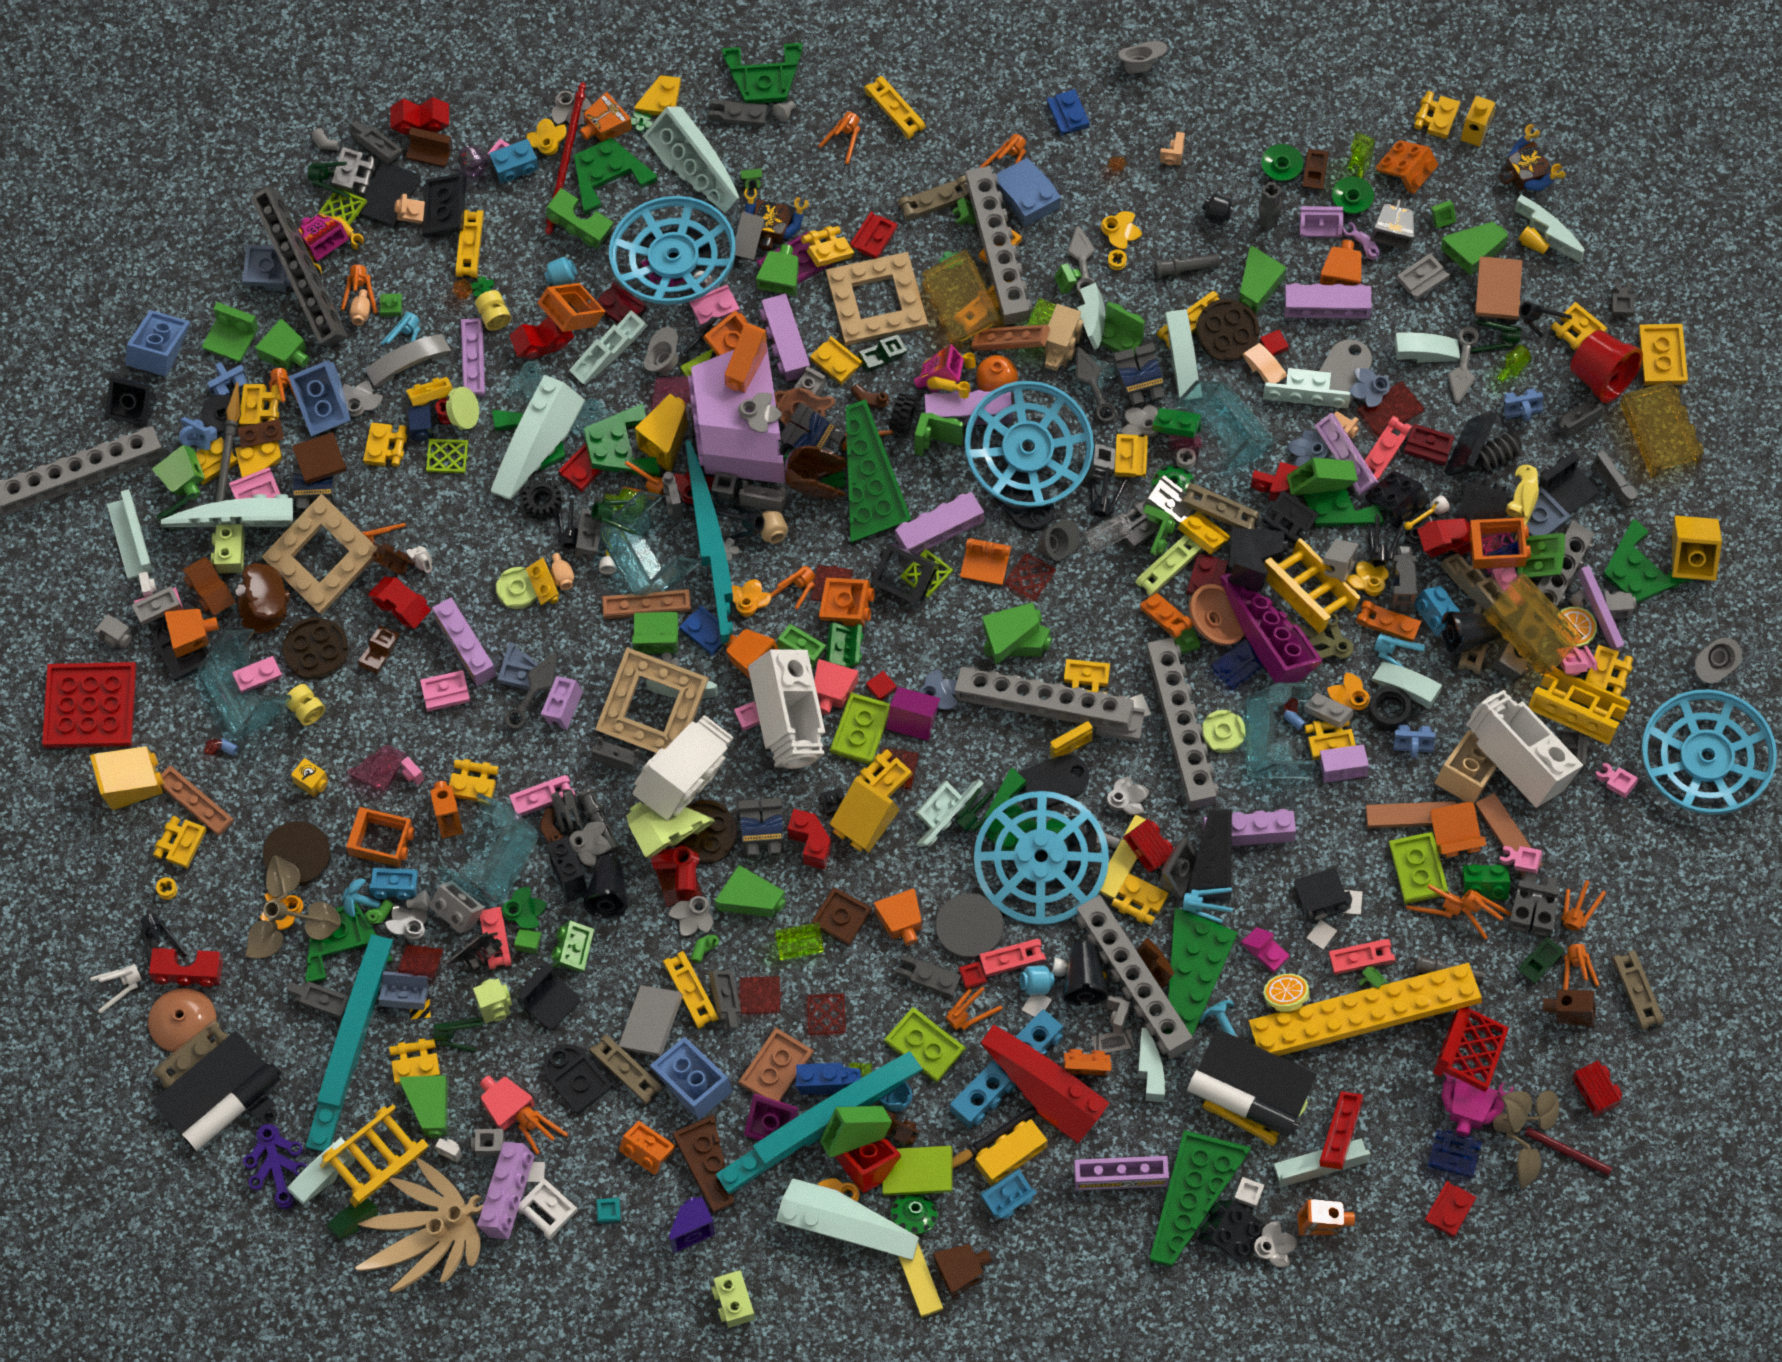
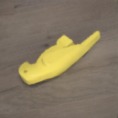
M1522 465L1515 472V477H1519L1521 482L1514 492L1513 501L1507 504L1506 513L1513 518H1524V526H1527L1538 500V472L1531 465Z

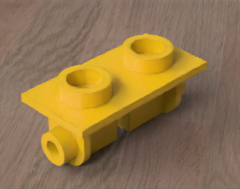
M542 557L527 567L526 571L540 605L548 601L551 604H555L559 601V593Z

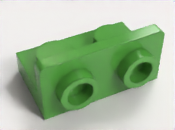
M571 920L560 926L556 935L558 943L551 955V959H553L552 966L554 968L564 966L578 972H583L594 929Z

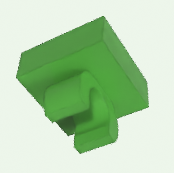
M762 169L740 171L741 179H746L745 188L749 189L748 184L751 180L756 181L757 188H760L761 183L757 177H762Z
M964 197L957 201L958 207L952 211L956 216L961 214L960 218L956 219L955 222L959 225H963L966 222L971 225L976 224L972 203Z
M1451 201L1431 207L1433 223L1437 229L1456 222L1454 204Z
M1069 264L1060 265L1054 279L1061 293L1066 294L1070 293L1073 286L1078 283L1076 278H1081L1082 276L1079 269L1071 270Z
M380 294L381 317L402 316V294Z
M1193 627L1182 631L1178 638L1172 637L1175 645H1179L1181 655L1200 648L1201 644Z
M1368 966L1362 972L1366 977L1360 980L1359 985L1364 986L1366 982H1370L1371 988H1379L1390 982L1374 967Z

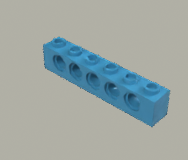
M1042 1009L1016 1038L1046 1056L1048 1054L1047 1050L1052 1045L1056 1046L1062 1040L1063 1025ZM1037 1035H1041L1045 1038V1040L1042 1042H1037L1033 1038ZM992 1060L950 1103V1112L971 1129L974 1125H980L986 1117L985 1114L990 1109L994 1110L1000 1104L1001 1097L1006 1092L1008 1094L1011 1093L1017 1085L1008 1078L1007 1073L1003 1072V1068ZM990 1083H996L999 1087L995 1090H991L987 1087V1085ZM974 1099H981L983 1104L976 1106L971 1102Z

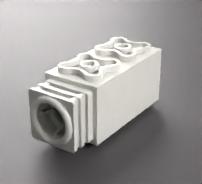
M769 650L748 666L765 749H771V752L774 754L775 767H785L788 769L807 767L825 754L824 750H822L823 744L820 742L821 735L825 733L808 650Z
M1503 690L1497 694L1490 695L1482 701L1472 712L1466 726L1470 727L1471 731L1479 739L1476 743L1477 746L1537 808L1562 793L1583 767V764L1523 701L1517 704Z
M705 715L697 723L692 721L665 750L661 748L646 763L641 774L634 782L636 788L632 794L667 821L673 815L678 816L693 800L696 793L699 794L707 783L714 778L719 767L726 759L723 755L733 740V736Z

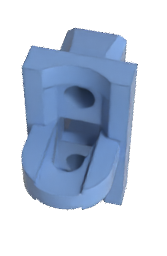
M221 362L215 364L219 376L207 382L211 394L230 396V392L227 386L231 384L235 386L236 382H238L239 391H241L243 385L247 384L245 370L242 365L227 372Z
M1534 388L1527 389L1523 396L1518 397L1513 392L1506 393L1504 399L1505 419L1522 416L1524 422L1531 421V414L1543 412V393H1537Z
M187 417L180 419L183 429L179 433V442L182 445L188 447L195 445L206 451L210 449V442L217 440V429L210 426L206 428L203 421L199 419L193 421Z
M1399 725L1398 729L1395 730L1393 750L1410 751V758H1417V752L1433 753L1435 732L1431 731L1430 726H1421L1419 731H1410L1408 725Z

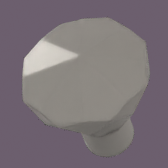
M789 101L787 104L778 103L773 105L772 111L776 119L780 122H787L791 110L795 108V103Z
M425 890L421 891L413 899L406 900V905L408 909L417 908L426 912L430 910L429 904L431 899Z

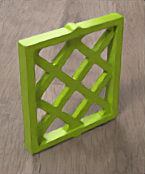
M344 190L341 191L349 194L350 198H342L341 195L333 192L318 214L322 213L328 216V214L332 213V216H335V212L341 210L342 215L336 217L343 218L351 225L367 203V200ZM350 199V204L343 206V201ZM340 202L341 207L334 209L333 204ZM360 204L355 210L354 205ZM328 206H330L331 210L325 212ZM351 207L352 211L345 213L344 209ZM352 215L347 221L346 216Z
M429 439L426 472L465 474L466 461L468 459V440ZM434 444L438 449L431 453V446ZM449 445L453 450L447 454L443 449ZM464 445L465 453L461 454L458 449ZM441 451L445 456L438 460L435 455ZM456 452L460 457L454 461L450 456ZM431 458L436 461L433 466H430ZM446 459L451 462L447 467L442 464ZM461 459L464 460L463 467L457 464Z
M925 549L920 556L924 558L930 556L935 560V563L946 568V571L937 570V581H932L931 585L935 586L928 590L926 595L928 599L953 572V569ZM913 562L900 576L913 589H915L918 582L917 576H921L922 573H917V566L922 565ZM939 574H945V575L939 580ZM915 576V583H912L907 577Z

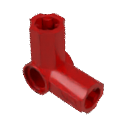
M679 846L676 849L662 850L651 858L655 871L675 869L676 892L693 893L696 891V867L699 864V855L686 846ZM689 854L687 861L683 862L684 856Z

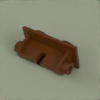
M280 419L238 428L241 448L284 440Z
M373 542V545L378 547L372 554L375 563L394 571L398 575L407 572L409 563L415 565L414 562L408 560V554L397 550L395 553L393 552L395 548L384 542L382 546Z
M885 1109L892 1121L886 1135L890 1136L893 1129L897 1131L894 1139L906 1145H914L917 1139L914 1133H921V1130L916 1128L917 1124L907 1119L904 1122L895 1119L897 1114Z

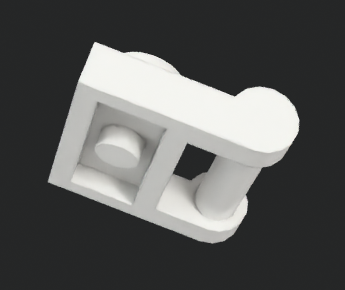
M543 1179L519 1203L518 1209L521 1215L524 1214L544 1232V1236L548 1240H551L561 1227L578 1211L577 1207L546 1179ZM533 1202L554 1220L551 1225L530 1208Z

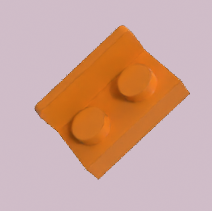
M638 1121L623 1135L619 1151L641 1165L645 1170L656 1175L661 1164L674 1152L676 1145Z

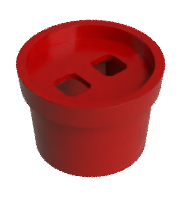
M1597 330L1591 333L1576 350L1570 364V371L1591 388L1593 394L1601 402L1609 403L1619 397L1631 384L1642 364L1643 352L1632 344H1625L1608 333Z

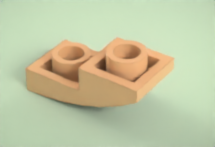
M1260 343L1242 354L1252 371L1255 372L1257 370L1265 383H1277L1287 376L1278 361Z

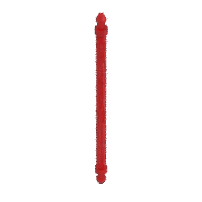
M583 82L579 84L578 92L575 93V103L552 199L564 186L578 120L586 96L584 94L586 85ZM547 217L545 231L547 235H551L554 231L553 226L556 224L552 223Z

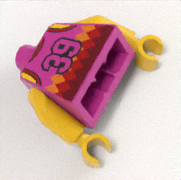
M320 213L312 219L309 217L304 218L301 221V226L298 228V232L312 262L321 275L320 265L314 263L313 260H320L349 238L351 239V247L355 250H358V245L354 241H360L362 245L364 242L363 236L358 233L354 234V230L341 217L326 216Z
M950 344L923 363L921 375L914 379V383L918 389L921 390L927 387L932 393L942 389L951 392L957 390L959 397L966 399L969 397L968 392H971L969 383L966 381L959 384L956 383L960 381L963 362L967 369L976 367L975 355L969 352L961 356V353Z

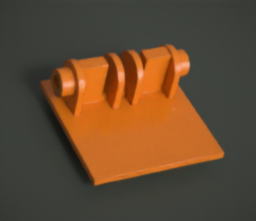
M969 538L966 542V552L960 578L1003 585L1011 546Z

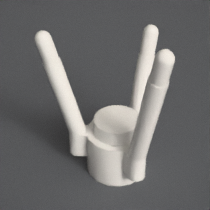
M135 964L90 978V981L98 980L99 982H104L120 977L123 985L128 984L127 988L98 1010L99 1013L104 1012L131 990L138 988L137 982L141 981V977Z

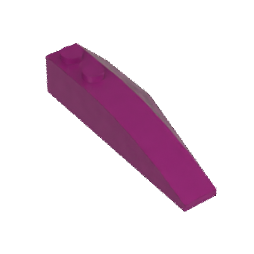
M1231 573L1222 575L1220 580L1235 616L1257 657L1278 688L1298 683L1322 663L1323 660L1301 628L1296 624L1292 625L1287 620L1288 616L1283 611L1278 612L1272 606L1273 602L1268 597H1263L1255 591L1228 582Z

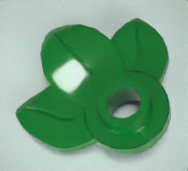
M522 887L517 889L513 893L512 899L503 905L502 914L506 920L516 922L521 928L535 929L539 927L536 917L544 912L547 903L541 899L532 898L530 887ZM511 909L518 910L515 914L509 913Z

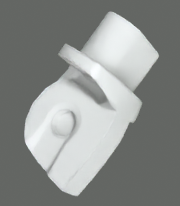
M418 546L417 548L406 550L409 559L415 563L417 568L424 570L426 573L432 571V559L424 547Z

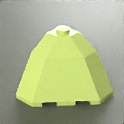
M641 802L631 807V812L626 815L628 825L644 856L647 858H652L669 845H677L691 834H699L715 822L713 818L688 807H685L678 816L673 815L667 821Z

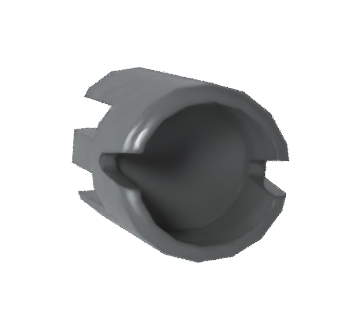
M571 789L562 790L564 802L559 792L551 795L561 833L565 832L560 812H564L569 830H574L569 812L571 809H573L578 828L582 827Z

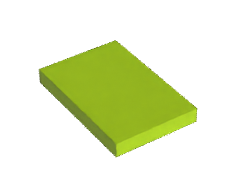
M850 692L830 748V753L870 765L874 761L887 725L890 703Z
M1433 832L1389 841L1404 904L1441 897L1427 887L1429 884L1449 894Z
M914 1007L910 1009L884 1039V1043L901 1056L910 1051L922 1067L923 1071L921 1072L936 1083L940 1081L966 1051L965 1046Z
M952 1146L897 1149L901 1154V1158L883 1181L884 1196L952 1192L953 1148Z

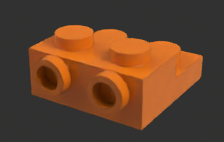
M735 310L702 338L716 355L720 356L735 349L747 320L741 313Z
M826 577L819 612L820 620L842 622L844 626L861 624L862 627H865V622L870 621L871 609L868 608L869 601H874L875 597L874 588L871 587L869 580Z
M1069 1049L1068 1053L1063 1054L1062 1068L1070 1074L1108 1076L1111 1072L1110 1055H1105V1051L1093 1050L1091 1054H1082V1050Z

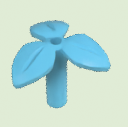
M365 879L354 880L350 883L349 888L346 887L344 890L342 903H344L343 908L349 916L355 917L354 902L374 909L380 906V901L357 894V891L365 883Z
M1224 1000L1206 1009L1200 1018V1024L1209 1015H1215L1225 1032L1233 1036L1236 1035L1224 1013L1226 1007H1234L1233 1001Z

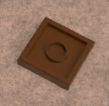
M333 432L292 446L305 484L347 471Z
M833 887L810 924L812 927L850 947L871 914L872 907Z

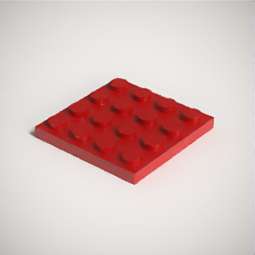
M136 663L47 664L43 747L132 746Z

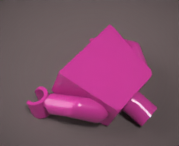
M1444 1072L1447 1078L1443 1082L1441 1097L1445 1110L1450 1113V1120L1458 1123L1456 1133L1468 1137L1472 1127L1481 1129L1483 1124H1490L1497 1115L1502 1113L1505 1105L1501 1097L1513 1092L1514 1087H1511L1510 1092H1504L1503 1085L1505 1082H1503L1499 1086L1500 1095H1498V1090L1488 1088L1484 1092L1457 1078L1454 1081L1455 1077Z

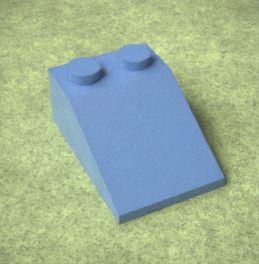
M1028 158L996 174L998 179L997 188L1001 191L1023 227L1060 209L1061 196L1051 181Z
M150 310L127 344L125 365L152 372L156 375L166 376L174 365L190 326V321Z
M325 361L288 376L311 437L351 421L342 383L334 362Z
M683 1037L650 1065L681 1104L698 1120L733 1092L729 1078L686 1037Z

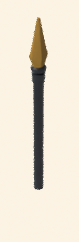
M1081 1074L1076 1077L1081 1082H1085ZM1031 1106L983 1139L974 1142L973 1145H968L966 1150L953 1157V1168L967 1162L971 1157H976L982 1149L1013 1130L1020 1122H1025L1036 1115L1037 1109Z

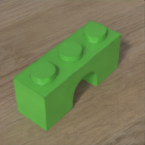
M561 188L547 206L546 216L552 223L563 226L569 234L580 237L586 245L599 249L611 233L614 222L597 211L588 219L578 218L574 211L577 209L579 199Z

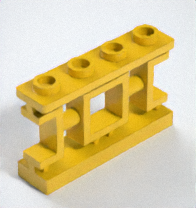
M1549 666L1540 684L1549 690L1547 691L1537 686L1528 707L1537 714L1610 745L1619 726V722L1611 719V717L1622 721L1630 705V700L1578 677L1565 674L1564 671L1553 666ZM1570 699H1573V700H1575V701H1577V702H1579V703H1582V704H1584V705H1586V706H1588V707H1590V708L1588 709V708H1585V707H1583V706H1581V705H1579V704H1576V703L1570 701Z

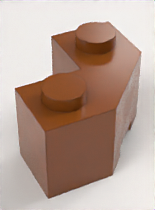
M206 557L183 569L185 574L183 580L189 589L193 588L200 600L198 602L204 612L209 611L214 616L236 603L227 585L220 580L213 565Z

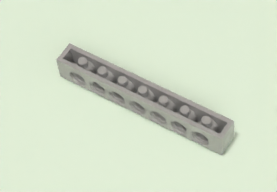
M991 166L967 170L966 185L1003 323L1008 325L1028 321L1029 312H1032V305L1030 299L1026 300V282L1021 281L1020 278L1022 267L1020 263H1016L1015 257H1018L1015 245L1011 244L1010 240L1013 239L1011 227L1006 226L1008 217L1006 209L1001 207L1003 203L1002 193L996 189V186H998L996 173L992 174Z
M153 426L142 428L130 435L120 436L117 440L108 443H101L95 448L79 451L73 456L60 458L54 463L40 465L32 471L19 473L10 479L0 480V516L3 517L164 458ZM136 446H142L139 449H134ZM121 453V455L114 457L115 454ZM95 461H101L98 464H93ZM80 468V470L73 472L74 469ZM57 475L60 476V477L57 478V479H52L54 476H57ZM39 483V485L32 487L33 484ZM18 490L16 494H11L13 491Z
M1173 638L1147 643V656L1189 810L1215 805L1216 796H1219L1217 783H1213L1211 776H1214L1212 764L1207 763L1206 760L1208 749L1206 743H1202L1200 736H1203L1201 724L1196 723L1195 720L1197 709L1195 703L1191 704L1189 698L1192 697L1190 684L1185 683L1184 664L1180 665V647L1175 645ZM1167 661L1172 663V665L1165 666L1162 663ZM1175 681L1177 685L1171 686L1168 682ZM1174 701H1181L1183 704H1182V705H1175V704H1173V702H1174ZM1184 720L1187 721L1188 724L1181 725L1178 722ZM1191 740L1194 744L1186 745L1184 741ZM1197 760L1199 764L1192 765L1189 761ZM1202 780L1205 784L1197 785L1194 781Z
M961 667L955 687L956 700L1079 724L1089 721L1091 726L1125 733L1129 732L1134 713V701L1126 696H1111L1101 691L1090 692L1080 687L1069 688L1059 683L1048 684L1038 679L1027 680L1017 675L1006 676L996 671L985 672L975 667ZM978 684H985L984 687H976ZM1000 688H1006L1003 692L997 691ZM1021 692H1027V693H1028V694L1025 695V696L1019 695ZM1043 696H1048V697H1050V698L1047 699V700H1042V699H1040V698L1043 697ZM1065 700L1071 701V702L1068 703V704H1063V703H1062V702L1065 701ZM1087 704L1093 705V706L1090 707V708H1085V707H1083V706H1085V705H1087ZM1109 708L1114 709L1112 712H1106L1105 710Z
M1098 895L1077 907L1078 916L1076 921L1081 929L1085 928L1087 930L1089 942L1100 950L1098 954L1104 964L1108 963L1111 967L1110 973L1115 982L1120 981L1123 988L1121 989L1127 1000L1131 999L1135 1004L1133 1006L1135 1013L1139 1018H1144L1146 1021L1145 1027L1150 1035H1155L1158 1042L1156 1044L1162 1054L1166 1053L1171 1060L1194 1046L1192 1035L1102 897ZM1096 922L1103 923V925L1100 927L1093 926V924ZM1107 940H1114V941H1115V942H1114L1113 944H1111V945L1105 944V941H1107ZM1120 957L1127 959L1121 963L1116 961ZM1131 975L1138 976L1136 980L1127 979ZM1142 993L1150 994V996L1147 998L1139 997V995ZM1153 1011L1161 1012L1159 1016L1151 1015ZM1165 1029L1173 1030L1171 1034L1162 1033Z

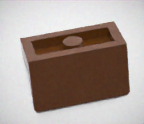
M411 127L409 132L410 145L406 158L445 168L453 149L451 136Z

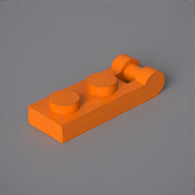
M1157 592L1139 604L1141 610L1174 638H1178L1182 631L1185 629L1189 630L1194 626L1188 616H1184Z
M1363 601L1361 605L1362 611L1361 614L1357 615L1356 623L1405 641L1414 642L1421 621L1376 606L1370 601ZM1369 615H1375V620L1369 618Z

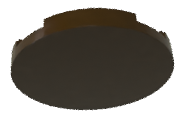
M1228 298L1219 299L1207 305L1199 315L1196 323V336L1202 349L1214 359L1224 362H1234L1243 359L1242 354L1257 344L1260 335L1259 321L1251 308Z
M309 617L294 624L289 629L282 645L283 657L288 668L296 675L312 680L323 679L336 673L345 663L349 652L348 640L341 626L336 622L319 617Z
M698 800L686 806L713 818L715 822L699 834L689 835L675 845L674 848L686 846L699 855V865L713 864L728 856L733 850L738 837L737 823L728 808L711 800ZM686 854V855L684 856V859H685V860L688 859L689 854Z
M294 821L279 826L268 836L263 847V861L267 870L274 855L291 862L300 872L298 886H303L313 882L314 879L322 874L325 868L327 869L331 850L327 837L317 826L307 822Z

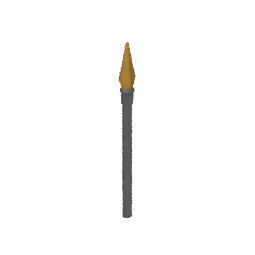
M236 382L226 409L225 440L215 502L224 501L233 438L238 426L237 420L240 417L238 382ZM211 527L210 543H212V533H216V527Z

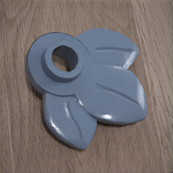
M1367 368L1355 369L1353 372L1358 382L1350 388L1349 392L1356 399H1365L1367 407L1378 406L1382 402V397L1389 392V380L1382 375L1376 376L1372 370Z
M1304 431L1302 439H1295L1287 445L1289 452L1297 456L1294 466L1300 467L1312 458L1326 459L1329 454L1325 441L1320 440L1319 435L1314 431Z
M940 670L929 673L925 679V685L920 688L919 692L923 694L931 693L934 697L941 698L939 709L948 710L958 705L957 700L953 697L957 680L943 679Z

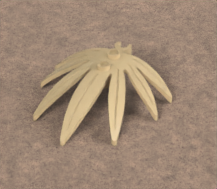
M419 1158L416 1159V1162L423 1174L444 1197L423 1186L405 1180L390 1178V1182L413 1199L436 1207L438 1211L393 1213L375 1216L358 1223L361 1227L377 1230H408L426 1226V1228L394 1243L355 1267L358 1271L390 1267L410 1260L434 1247L390 1289L392 1293L408 1287L427 1274L443 1258L454 1241L455 1243L440 1279L441 1283H445L457 1269L464 1254L465 1245L466 1259L470 1267L475 1265L480 1252V1235L472 1216L481 1214L483 1204L477 1208L476 1204L482 1198L479 1195H474L470 1198L469 1203L465 1204L455 1186L438 1170Z

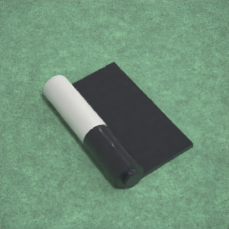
M1216 1028L1187 1091L1285 1137H1289L1290 1134L1295 1135L1300 1125L1297 1119L1317 1074Z
M235 1030L151 1101V1103L187 1144L197 1152L281 1080L279 1077L281 1072L273 1063L271 1065L264 1063Z

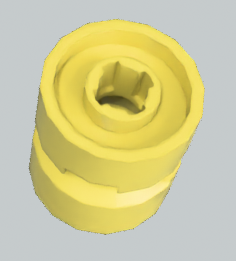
M499 291L485 292L476 299L475 305L488 330H498L510 323L511 315Z
M300 684L293 688L284 699L285 705L291 712L295 713L297 719L304 726L316 722L326 709L323 703L317 697H314V693L306 684Z

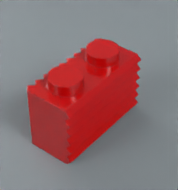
M1146 819L1123 836V840H1125L1144 868L1147 869V872L1150 873L1167 861L1173 846L1160 835L1158 825Z
M1598 1060L1575 1071L1572 1077L1595 1117L1619 1106L1622 1100L1620 1088L1618 1085L1612 1084L1609 1079L1611 1075L1605 1065L1601 1066Z

